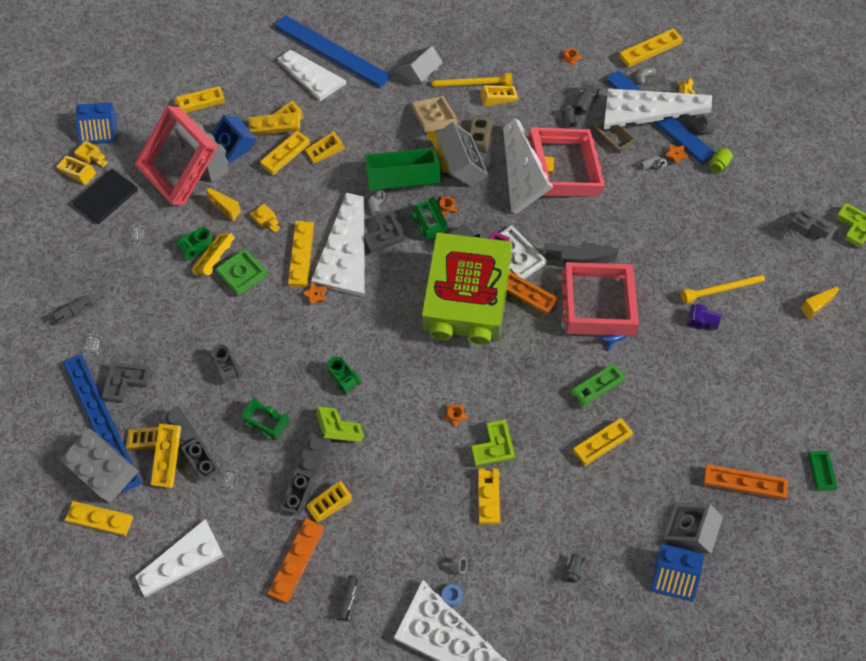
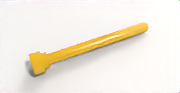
M504 73L501 77L433 80L431 85L432 87L484 84L512 86V73Z
M758 275L696 291L688 288L681 290L680 296L686 305L693 303L699 297L763 282L765 277Z

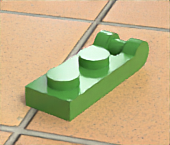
M613 363L575 387L570 394L573 398H577L578 404L583 409L624 382L626 377ZM585 390H586V391L588 392V394H589V395H587L586 397H585V396L583 395V393H582V392H584Z

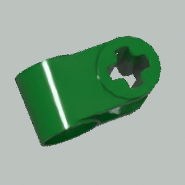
M200 227L190 234L181 237L176 242V247L183 252L184 258L189 261L206 251L213 242L209 229Z
M338 356L330 358L328 361V374L344 395H347L349 390L356 385L362 384L358 374L349 367L344 359ZM338 366L341 369L333 370L332 368Z

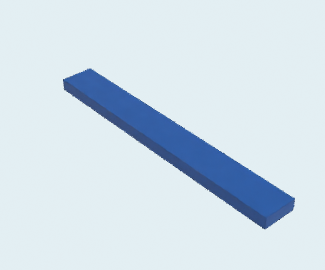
M286 15L275 24L277 30L380 89L390 79V74Z
M619 70L606 78V82L614 89L643 91ZM669 116L664 117L663 120L653 121L655 125L678 145L684 146V150L700 164H705L715 154L711 148L676 118Z
M82 354L64 361L63 364L94 431L133 465ZM138 473L122 490L123 493L142 484Z

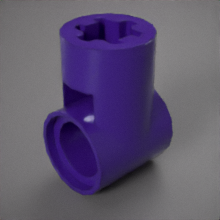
M693 304L690 306L687 324L689 327L695 326L697 329L707 327L717 330L721 314L708 311L704 305Z

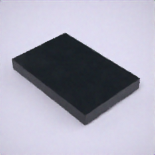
M111 168L72 203L77 209L97 224H100L138 191V188Z

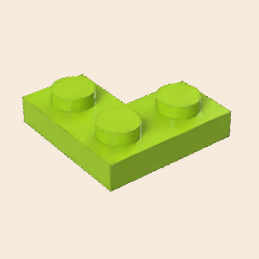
M845 203L836 219L851 226L844 240L861 248L866 240V213Z
M318 406L316 415L324 438L362 442L364 434L360 423L341 421L336 408Z
M506 419L486 423L490 442L471 446L475 467L515 460V453Z

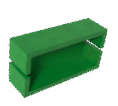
M435 148L364 154L369 190L380 191L387 188L398 189L406 186L416 187L418 185L440 183V163Z

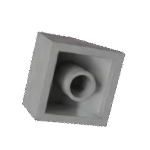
M428 46L412 51L393 68V71L413 84H422L428 80L430 74L439 70L438 67L443 62L434 47Z
M676 503L663 540L689 551L711 554L723 516L711 504Z

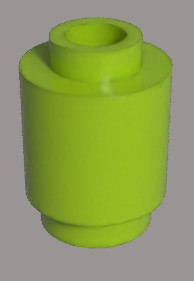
M727 148L717 149L709 162L710 170L717 174L725 171L733 159L731 151Z

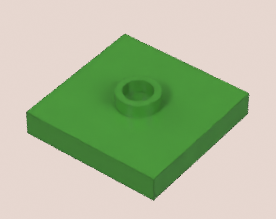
M245 248L215 268L216 273L237 296H240L268 276V272Z

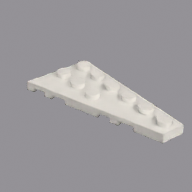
M608 89L604 129H609L612 125L626 126V123L631 122L641 124L659 121L669 116L678 118L681 114L697 115L709 113L712 108V95Z
M514 118L503 127L511 212L517 214L551 190L553 186L548 182V176L543 172L542 164L535 150L531 148V142L526 138V132L521 122Z
M346 193L311 283L365 297L364 197Z
M424 580L422 581L394 637L395 641L436 661H507L478 635V632L454 609L449 607L443 601V598L435 593Z

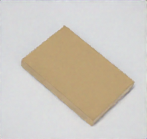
M444 96L411 103L412 109L424 132L443 129L451 122L458 125V119Z

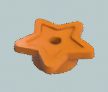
M569 48L562 51L564 57L561 61H568L575 65L576 60L582 59L576 49Z
M669 145L670 151L665 155L672 161H675L676 164L682 159L688 158V155L684 152V146L675 147Z
M441 197L438 206L443 216H446L449 212H457L454 206L456 199Z
M312 283L310 290L303 292V295L309 298L310 305L320 301L325 302L324 293L327 288L318 287Z
M463 404L446 405L448 413L443 417L444 421H451L455 427H458L460 421L469 418L463 411Z

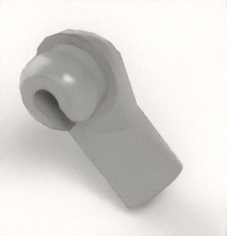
M655 67L641 69L635 75L637 84L645 83V77L655 76Z
M652 156L639 162V165L643 170L649 167L663 169L666 167L667 161L664 158Z
M382 190L376 191L368 200L373 216L380 215L381 213L379 205L385 197V193Z

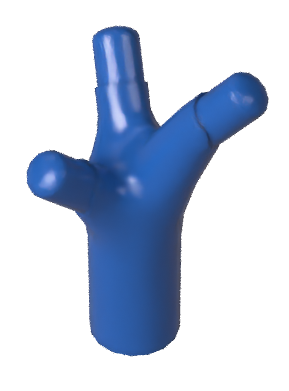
M599 336L598 339L608 342L606 350L610 351L615 342L626 339V336Z

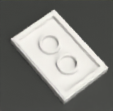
M512 225L500 232V234L509 237L512 242L511 272L526 279L547 264V260Z

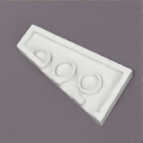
M292 50L278 57V62L319 101L346 85V80Z
M206 519L135 576L144 597L224 557Z

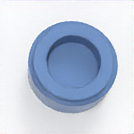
M448 584L442 589L441 598L449 607H454L461 602L462 591L457 585Z

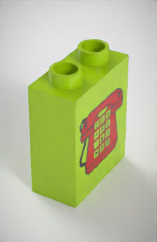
M444 233L436 234L422 313L424 331H429V335L438 340H450L453 334L468 336L467 340L476 345H488L491 340L500 341L512 260L511 241Z

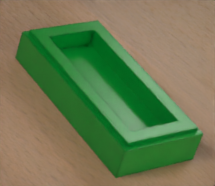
M829 451L808 452L807 456L815 490H837Z

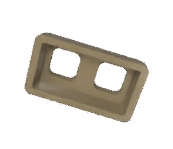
M472 117L468 133L472 137L474 134L484 136L483 141L474 140L478 152L487 153L493 122L488 118ZM475 122L484 123L486 127H475Z
M605 118L594 125L595 131L618 153L632 145L636 140V137L624 126L619 127V125L610 126L615 133L607 136L602 131L604 130ZM622 138L626 144L619 147L614 141Z

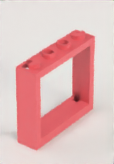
M167 106L142 152L139 154L135 165L171 204L184 205L218 146L181 108ZM178 121L199 143V146L174 187L153 163Z
M530 128L526 138L530 140V146L535 150L542 164V170L547 174V180L553 186L544 195L592 197L600 195L604 189L605 180L601 174V165L598 162V153L595 150L594 139H592L590 130ZM541 143L581 144L590 183L550 182Z
M566 262L565 270H561V281H564V284H562V295L565 296V299H563L562 309L566 311V314L563 316V323L567 325V334L636 336L639 320L633 264ZM572 276L623 278L627 320L575 318Z

